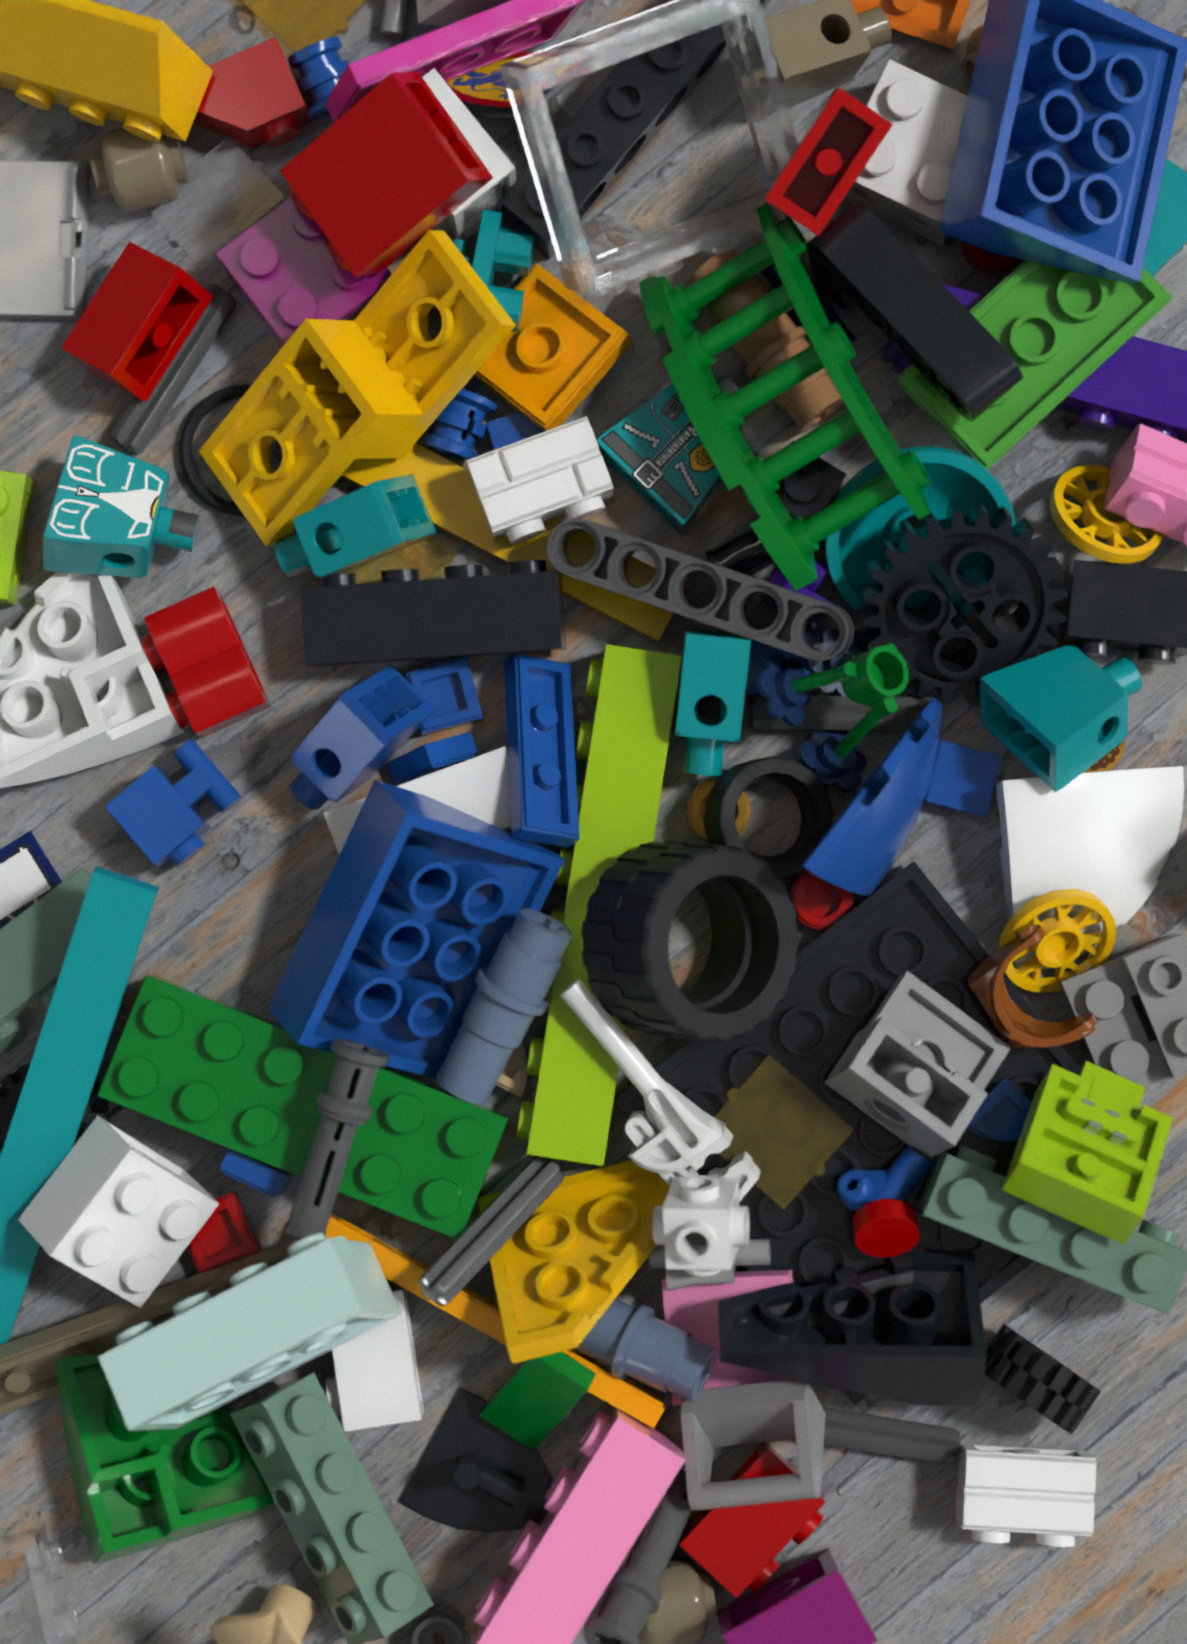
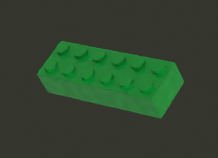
M146 975L97 1096L302 1177L303 1168L307 1161L321 1115L315 1110L317 1105L314 1101L317 1092L325 1091L335 1053L299 1045L279 1024L161 977ZM380 1067L368 1103L373 1108L371 1119L367 1120L365 1125H358L338 1192L456 1239L467 1226L510 1116L482 1105L466 1102L445 1090L387 1067ZM329 1152V1154H328V1157H327V1160H326V1164H325V1167H324L323 1174H322V1177H321V1180H320L319 1185H321V1181H322V1178H323V1175H324V1172H325V1168H326V1165H327V1162H328V1158H329L330 1152Z

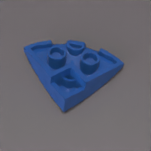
M935 697L929 700L853 795L851 802L811 850L803 866L812 874L833 885L860 895H871L897 860L915 826L931 783L940 742L943 704Z

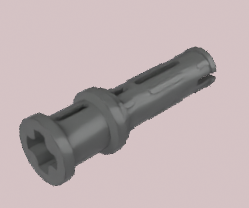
M333 1039L330 1050L335 1053V1058L325 1091L317 1092L314 1101L317 1105L315 1110L321 1115L307 1161L303 1168L302 1178L290 1218L285 1225V1231L290 1235L304 1239L314 1234L324 1233L326 1237V1229L344 1177V1171L358 1125H365L366 1121L371 1119L373 1108L368 1104L379 1068L386 1067L390 1055L380 1049L347 1039ZM329 1152H330V1155H329V1158H328V1162H327V1165H326V1168H325V1172H324V1175H323V1178H322V1181H321V1185H320V1188H319V1191H318V1195H317V1197H316V1193H317V1190H318V1187H319V1183H320V1180H321V1177H322V1174H323V1170H324V1167H325V1164H326V1160H327L328 1154H329Z
M678 1471L637 1537L623 1568L617 1569L606 1587L607 1595L597 1617L590 1619L583 1629V1638L587 1644H641L638 1638L648 1615L658 1611L662 1603V1590L659 1583L692 1512L688 1503L685 1471Z

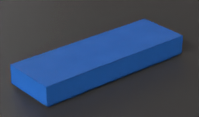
M514 653L504 662L511 836L516 839L569 848L579 840L571 665Z

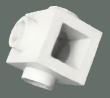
M706 1175L674 1177L664 1205H656L654 1208L653 1239L655 1245H665L666 1269H684L686 1273L693 1276L715 1275L722 1270H732L738 1247L748 1246L750 1235L748 1206H740L738 1177H712Z

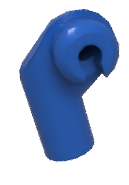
M907 1145L887 1170L850 1169L845 1171L837 1182V1192L843 1204L854 1211L878 1199H896L904 1202L933 1165Z

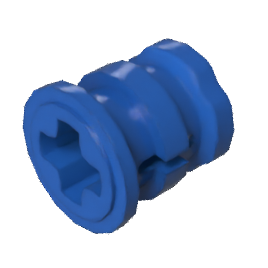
M339 36L316 42L287 58L290 68L298 69L302 77L297 82L302 95L309 94L313 104L307 110L309 118L330 114L325 102L346 67L350 64L349 60L342 61L338 52L342 47Z
M461 389L435 419L432 433L424 435L421 445L434 452L463 462L477 457L478 454L473 450L476 439L483 440L487 429L482 424L485 413L496 412L497 404L481 395Z

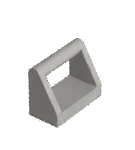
M789 1379L703 1389L694 1402L682 1397L681 1425L683 1449L686 1459V1484L688 1503L692 1511L820 1497L826 1413L808 1381ZM796 1439L799 1473L710 1483L713 1448Z

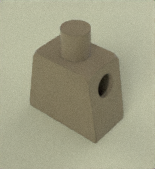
M821 0L759 20L734 63L758 119L761 120L851 81L870 55L872 49L891 42L890 23L885 12L878 6L856 14L851 0Z

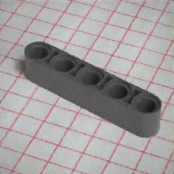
M570 519L556 526L548 538L547 553L549 560L556 570L566 576L810 660L828 661L839 658L849 649L853 642L854 626L852 619L844 609L835 604L611 527L587 520ZM584 530L594 539L595 554L586 565L577 567L572 564L567 556V542L573 534ZM645 551L654 559L656 572L649 584L638 588L628 580L626 564L629 558L636 552ZM705 571L715 580L717 592L711 604L705 608L698 609L687 599L685 592L686 584L695 573ZM766 592L776 601L778 614L771 626L760 630L752 626L747 620L745 613L746 605L755 594ZM820 613H827L834 617L840 630L836 644L824 651L814 648L806 636V628L810 619Z

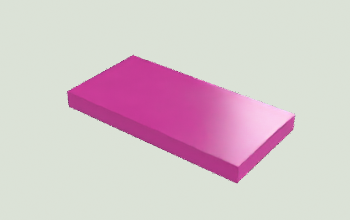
M511 0L350 63L325 102V105L333 122H336L391 72L418 71L423 77L435 68L444 81L448 82L554 40L586 0Z

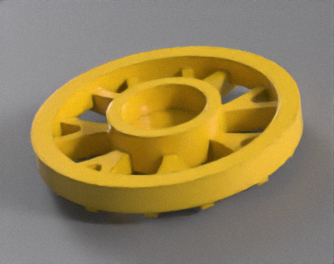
M1083 465L1066 471L1055 484L1050 495L1049 505L1053 521L1068 542L1084 551V554L1112 564H1133L1148 558L1155 552L1164 535L1147 528L1132 525L1127 519L1103 509L1106 491L1109 486V467ZM1085 481H1096L1098 489L1090 493ZM1065 492L1068 495L1072 496L1073 498L1078 500L1083 506L1076 505L1064 499L1063 493ZM1073 520H1081L1086 527L1080 529ZM1095 535L1107 539L1109 545L1095 540ZM1122 537L1129 538L1138 547L1131 548Z
M1074 888L1053 890L1026 902L1022 908L1010 917L1001 934L998 949L1017 937L1015 932L1020 927L1031 922L1034 925H1041L1046 933L1045 936L1016 955L1009 963L1005 973L1015 985L1024 990L1036 993L1062 991L1059 981L1104 964L1115 944L1116 924L1108 907L1096 895ZM1074 905L1085 906L1075 917L1067 916ZM1052 908L1055 909L1052 917L1043 921L1038 920L1037 916ZM1102 922L1103 925L1102 931L1083 934L1080 930L1083 927ZM1083 949L1091 953L1080 965L1073 962ZM1033 951L1034 955L1017 969L1013 966V961ZM1043 965L1055 968V975L1053 977L1040 978ZM1065 969H1071L1070 971L1064 973Z

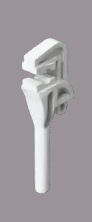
M580 978L561 992L560 996L643 1095L646 1112L641 1110L632 1112L625 1125L627 1136L635 1144L628 1157L645 1170L659 1173L669 1187L674 1177L699 1175L696 1171L704 1165L708 1155L721 1153L731 1145L734 1135L726 1127V1124L700 1109L662 1079ZM745 1150L733 1157L728 1166L723 1168L715 1167L710 1170L708 1176L738 1177L739 1201H741L759 1179L761 1170Z

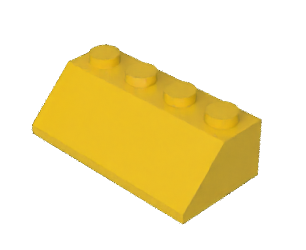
M0 0V87L15 91L14 95L18 99L40 109L50 110L53 103L69 107L68 111L72 115L97 126H104L107 119L124 123L123 128L126 131L151 142H159L162 135L186 142L213 70L163 21L91 0Z

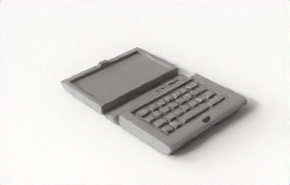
M0 161V318L79 319L85 311L89 165L78 162ZM77 235H81V248L77 247Z

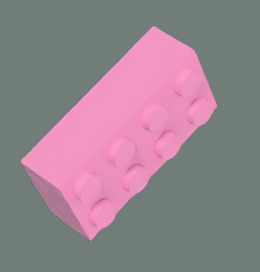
M614 1406L608 1415L599 1409L579 1440L581 1444L579 1452L583 1456L573 1470L564 1464L544 1496L547 1500L543 1508L548 1510V1513L543 1521L538 1525L529 1520L510 1550L512 1556L508 1562L513 1568L505 1581L495 1575L475 1606L477 1612L473 1618V1621L479 1624L476 1644H571L685 1462L682 1443L655 1426L653 1429Z

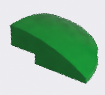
M102 1354L79 1355L56 1361L66 1443L93 1565L174 1542L277 1507L230 1416L232 1412L225 1405L178 1429L128 1430L98 1356Z

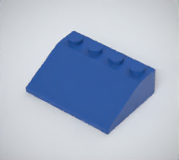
M989 0L938 231L990 253L1129 284L1140 282L1187 60V39L1102 0Z
M374 780L267 1009L299 1045L334 1053L330 1050L333 1039H347L386 1052L390 1055L387 1067L435 1078L463 1023L462 1016L478 987L474 979L478 970L482 967H488L504 934L510 931L521 909L528 908L540 912L565 859L559 854L530 841L512 838L511 833L433 798Z

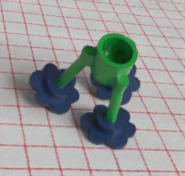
M837 628L824 630L820 638L821 643L812 646L822 651L830 649L836 644L840 630ZM854 630L852 644L839 658L828 661L805 658L808 669L814 674L806 676L804 667L797 658L790 657L784 659L781 654L777 653L768 657L767 668L762 669L757 676V686L761 695L767 699L766 708L769 715L774 719L782 717L783 721L791 727L800 725L804 721V706L809 705L811 702V689L818 688L823 693H830L835 690L839 696H847L856 703L870 706L871 709L849 732L832 730L829 733L827 730H812L808 735L809 741L805 742L798 750L800 763L813 771L825 788L831 787L833 784L840 791L847 793L853 792L861 782L859 773L867 766L865 756L856 751V745L883 717L897 711L898 705L894 696L899 695L905 690L909 679L906 661L894 644L890 643L868 650L862 636L863 633L859 630Z

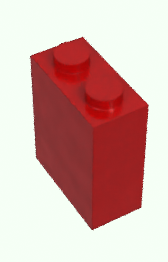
M418 71L391 72L280 170L291 186L289 194L293 203L305 216L316 221L328 238L327 249L332 258L344 270L352 272L355 277L380 273L417 243L429 229L432 230L493 179L491 173Z

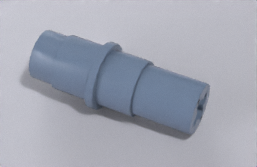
M528 908L521 909L510 931L504 934L488 967H482L478 970L474 978L478 987L462 1016L463 1023L435 1076L437 1083L448 1093L469 1103L477 1105L487 1103L514 1049L521 1045L535 1016H541L549 1005L545 996L563 964L562 957L573 937L572 932L565 925L542 912Z
M615 1298L579 1344L577 1351L611 1367V1375L623 1380L625 1377L630 1376L664 1393L670 1391L694 1402L701 1394L711 1374L717 1356V1349L692 1338L691 1333L654 1317V1309L644 1304L637 1309Z

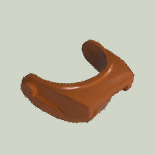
M1031 922L1020 927L1015 932L1017 937L1014 940L1003 945L988 956L968 977L970 988L976 994L1003 1042L1009 1045L1011 1049L1047 1048L1068 1044L1090 1035L1095 1030L1094 1026L1097 1020L1092 1012H1086L1067 1021L1046 1022L1022 1012L1009 997L1004 983V973L1016 955L1045 936L1046 933L1039 924L1034 925Z

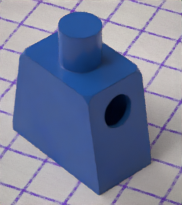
M389 665L344 692L292 753V762L301 771L290 785L292 793L303 805L315 810L320 809L328 799L338 802L373 777L436 709L392 665Z

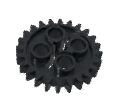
M976 500L972 506L969 516H962L955 501H949L946 519L938 521L934 513L929 509L930 513L923 517L924 527L918 530L904 520L899 523L905 538L900 544L885 538L881 539L880 544L888 559L886 562L867 560L865 565L868 572L877 582L864 583L858 586L862 600L870 605L858 609L857 615L861 625L869 627L862 634L868 650L890 643L897 647L898 652L902 655L908 667V683L914 679L913 687L918 698L923 700L933 687L936 686L944 705H949L956 689H962L969 704H975L981 677L1038 656L1039 654L1036 651L1038 645L1057 646L1058 641L1047 625L1066 622L1063 610L1054 602L1068 597V592L1062 581L1054 580L1063 573V569L1056 557H1047L1052 551L1051 546L1044 536L1033 538L1035 530L1029 520L1024 518L1012 527L1013 517L1007 507L1004 506L999 508L991 520H989L987 510L982 501ZM970 552L985 553L982 562L977 567L970 570L956 568L959 560L964 555ZM938 562L949 575L964 600L969 604L972 603L980 621L996 637L993 644L988 645L984 643L962 609L957 604L952 603L943 584L928 569L930 563ZM918 590L932 591L930 599L925 604L913 608L903 606L906 598L911 593ZM1011 599L1020 601L1013 613L1004 617L993 616L995 608L1001 602ZM954 637L967 638V642L961 650L951 654L940 652L942 646L948 640Z

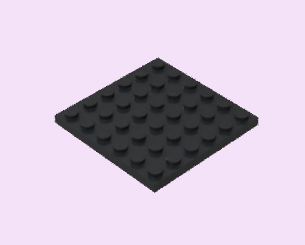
M915 861L908 864L796 954V960L798 961L795 974L792 975L788 985L789 990L783 1002H779L774 1009V1014L765 1024L758 1025L753 1033L743 1038H733L730 1042L711 1043L688 1040L654 1067L662 1079L700 1109L715 1118L719 1117V1120L723 1121L728 1129L729 1108L732 1107L733 1135L739 1134V1104L737 1099L739 1093L746 1132L748 1134L751 1124L747 1123L744 1099L795 1089L796 1095H793V1092L786 1093L785 1095L789 1096L775 1098L767 1105L766 1111L769 1105L777 1100L768 1112L769 1117L759 1114L750 1136L734 1137L729 1147L721 1153L708 1155L704 1165L696 1171L699 1175L708 1176L709 1171L715 1167L723 1168L728 1166L732 1160L730 1158L740 1153V1150L733 1151V1155L728 1157L726 1154H728L729 1148L742 1147L744 1142H747L744 1149L747 1152L751 1144H753L750 1153L751 1157H753L756 1147L759 1149L754 1160L756 1165L762 1154L763 1166L759 1179L740 1201V1206H748L749 1240L770 1239L771 1264L746 1265L745 1267L748 1271L792 1270L793 1283L804 1288L831 1281L835 1271L854 1267L856 1273L859 1274L889 1266V1258L891 1257H872L862 1253L856 1247L852 1219L856 1211L846 1207L841 1201L837 1192V1182L840 1176L850 1169L887 1170L908 1144L826 1085L825 1081L857 1032L867 1026L900 975L909 971L1002 1040L976 994L968 984V977L990 955ZM1004 974V983L1012 1001L1022 1012L1041 1020ZM1062 1045L1047 1048L1010 1049L984 1091L988 1093L1003 1077H1006L1032 1102L1035 1091L1052 1064L1075 1074H1078L1080 1068ZM767 1061H771V1063H772V1064L764 1065ZM773 1069V1072L754 1076L757 1072ZM779 1074L783 1076L784 1086H781V1082H777L780 1080ZM765 1077H771V1080L767 1079L765 1081V1087H763L762 1080ZM789 1077L790 1080L788 1082H791L793 1080L794 1083L788 1085L786 1084L785 1080ZM759 1079L761 1089L756 1087L753 1090L752 1080ZM634 1084L614 1099V1102L627 1118H629L632 1112L637 1110L646 1112L643 1095ZM798 1086L801 1087L802 1093L806 1092L811 1097L799 1096ZM772 1096L748 1101L747 1107L754 1111L759 1110L763 1112V1109H755L752 1106L761 1107ZM789 1102H791V1107L787 1113L795 1112L794 1102H797L799 1113L780 1117L779 1119L788 1121L798 1118L799 1121L793 1122V1124L804 1127L802 1103L806 1106L807 1124L813 1125V1127H808L811 1130L808 1133L775 1120V1116L782 1114L787 1109ZM813 1103H819L821 1106H814ZM816 1107L821 1110V1114L818 1113ZM748 1110L750 1121H753L755 1113ZM829 1113L831 1114L830 1125L845 1126L847 1129L827 1128ZM809 1116H813L811 1123H808ZM760 1121H763L757 1138H754ZM767 1122L769 1125L762 1142H760V1137ZM965 1129L956 1145L944 1152L956 1157L962 1145L997 1160L993 1172L1006 1177L1018 1141L999 1142L988 1140ZM830 1130H833L832 1138L834 1140L832 1146L827 1147L830 1141L816 1136V1134L823 1133L829 1137ZM839 1130L838 1142L835 1145L836 1132ZM788 1131L786 1138H784L785 1132ZM772 1133V1141L770 1143V1146H767V1143ZM793 1133V1134H794L793 1139H792V1140H789L790 1137H791V1134ZM777 1140L778 1143H777V1145H776V1148L774 1149V1148H773V1145H774L775 1141ZM812 1140H814V1145L812 1147V1150L810 1152V1155L808 1157V1160L806 1162L798 1185L795 1186V1182L797 1180V1177L799 1175V1172L801 1170V1167L803 1165ZM820 1142L821 1146L819 1148V1151L814 1155L817 1145ZM780 1144H783L781 1151L778 1150ZM807 1144L792 1184H789L803 1146ZM786 1146H789L787 1153H785ZM800 1146L793 1166L791 1168V1171L789 1173V1176L787 1178V1181L784 1182V1178L786 1176V1173L788 1171L796 1148ZM766 1148L789 1156L779 1180L766 1174L770 1173L778 1176L785 1158L767 1151ZM937 1155L930 1159H925L933 1165ZM769 1157L778 1160V1168L774 1170L769 1169ZM932 1167L904 1200L914 1210L917 1207ZM808 1168H809V1175H808V1177L804 1180V1178H805V1176H806V1173H807V1171H808ZM765 1179L781 1186L771 1189V1185L765 1183V1186H762L760 1181ZM782 1195H789L790 1197L787 1199V1201L784 1204H782ZM917 1211L919 1240L911 1250L906 1252L975 1253L980 1303L1034 1261L926 1217ZM842 1389L854 1405L867 1396L866 1394Z

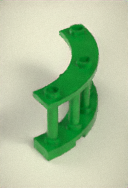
M767 202L757 208L765 237L764 240L687 288L682 284L673 288L661 270L639 282L651 331L658 335L665 330L673 352L662 359L700 440L728 490L730 491L741 484L744 489V496L758 516V519L750 523L751 527L794 590L798 591L818 579L813 553L819 550V541L899 494L903 496L916 517L921 519L930 513L924 487L931 484L925 467L913 450L903 454L851 367L849 360L856 357L855 351L842 328L837 323L830 326L804 263L802 253L808 250V245L801 231L789 216L780 221ZM775 263L783 284L702 334L698 332L695 320L700 317V309ZM795 308L812 345L734 393L729 394L725 390L721 392L710 368L716 364L715 356ZM825 368L848 410L765 459L761 455L754 457L739 430V427L745 424L744 416ZM862 432L886 472L806 520L801 516L793 519L775 492L780 489L779 481Z

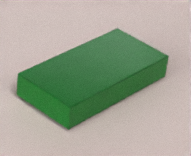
M564 1352L522 1361L488 1399L480 1417L534 1451L588 1391L596 1374Z

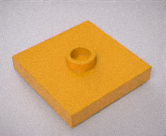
M536 263L530 270L529 276H525L514 288L515 290L524 291L519 331H511L473 376L545 432L561 426L631 346L633 340L628 332Z

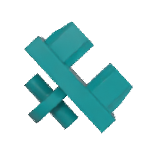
M483 209L474 259L467 258L469 248L467 241L452 239V242L516 324L512 331L518 332L523 310L524 291L493 286L495 271L529 276L534 250V236L502 227V212Z

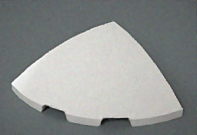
M68 572L54 573L35 590L36 603L15 630L6 628L0 637V788L33 783L95 767L142 751L185 733L178 725L166 698L167 690L159 672L154 670L140 639L142 634L115 576Z
M1183 766L1082 773L1057 792H1054L1039 777L1003 780L997 783L996 790L1003 848H1000L1007 923L1010 917L1022 908L1026 902L1053 890L1074 888L1090 892L1099 897L1111 912L1116 928L1120 925H1125L1143 906L1157 886L1158 877L1167 862L1171 849L1174 848L1177 841L1184 799ZM1074 905L1067 916L1075 917L1085 906ZM1052 908L1037 916L1038 920L1043 921L1052 917L1055 909ZM1102 922L1083 927L1080 930L1083 934L1102 931L1103 925ZM1083 949V951L1081 952L1080 955H1082V954H1084V953H1086V952H1088V951L1085 950V949ZM1030 951L1012 962L1013 966L1016 969L1034 955V952Z

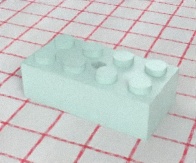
M324 1233L311 1235L294 1243L287 1249L290 1255L289 1259L271 1268H268L267 1263H259L248 1267L229 1279L232 1288L213 1298H211L209 1292L197 1294L175 1305L172 1308L175 1317L154 1328L152 1322H145L117 1335L115 1339L118 1347L98 1356L128 1430L178 1429L401 1315L402 1313L371 1244L346 1240L345 1236L329 1237L326 1239Z

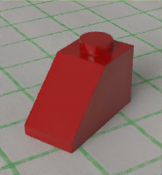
M276 37L208 65L213 70L193 124L251 147H256L265 142L268 147H277L297 138L302 133L301 127L311 123L304 100Z

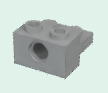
M1185 933L1172 934L1115 957L1116 959L1059 981L1073 1017L1075 1018L1086 1012H1092L1097 1020L1094 1026L1095 1030L1090 1035L1082 1038L1093 1064L1144 1087L1187 1073V938ZM1137 995L1140 999L1155 1038L1150 1039V1042L1131 1000V997Z
M906 971L898 977L867 1026L857 1032L826 1079L825 1084L925 1158L930 1159L956 1145L986 1098L987 1093L984 1089L1011 1047L909 971Z

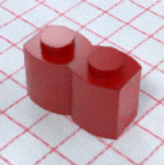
M214 586L144 617L150 633L140 637L142 645L154 670L158 672L166 668L170 675L175 691L167 694L166 698L182 730L192 726L195 734L203 738L271 707L221 593Z

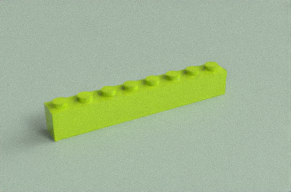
M606 644L604 660L591 658L585 696L598 699L594 723L581 721L576 759L588 761L584 786L577 785L579 840L575 842L574 849L561 848L560 856L565 861L557 875L556 885L568 886L564 912L556 910L551 912V917L565 925L572 932L573 937L562 957L563 964L545 996L549 1004L545 1010V1013H548L545 1038L532 1037L526 1075L538 1076L535 1102L522 1100L516 1137L517 1139L529 1140L527 1155L604 1166L619 1066L560 994L579 978L593 994L588 983L587 969L583 966L581 953L583 951L582 923L586 918L587 903L591 893L595 892L600 882L599 878L607 868H611L617 862L618 857L628 850L638 849L641 844L654 841L682 656ZM593 994L601 1004V1000L599 999V997L596 994ZM611 1016L624 1032L625 1025L621 1024L617 1017Z

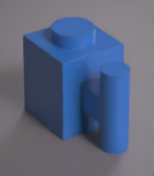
M193 739L185 742L173 754L188 772L180 781L174 784L162 769L153 765L105 806L153 865L160 868L165 867L169 862L176 868H179L192 859L206 845L200 836L211 827L193 807L207 795L221 813H224L242 798Z

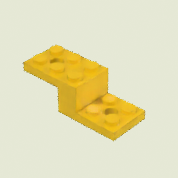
M429 229L355 320L306 318L198 452L265 546H275L276 542L289 537L295 531L293 518L312 510L355 459L403 458L513 330L516 324L446 232ZM436 306L441 314L442 326L438 336L433 340L427 331L429 323L428 313ZM275 439L279 442L282 449L281 465L276 471L270 463L272 457L271 444Z

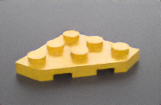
M630 1160L563 1177V1182L490 1259L507 1349L512 1364L577 1348L657 1245H655L653 1239L654 1208L656 1205H664L670 1188L659 1173L645 1170ZM499 1193L477 1198L480 1213Z

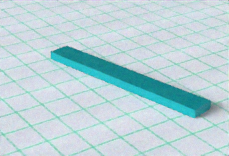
M98 866L95 867L0 1155V1345L10 1340L41 1247L18 1219L74 1147L159 890L158 886Z

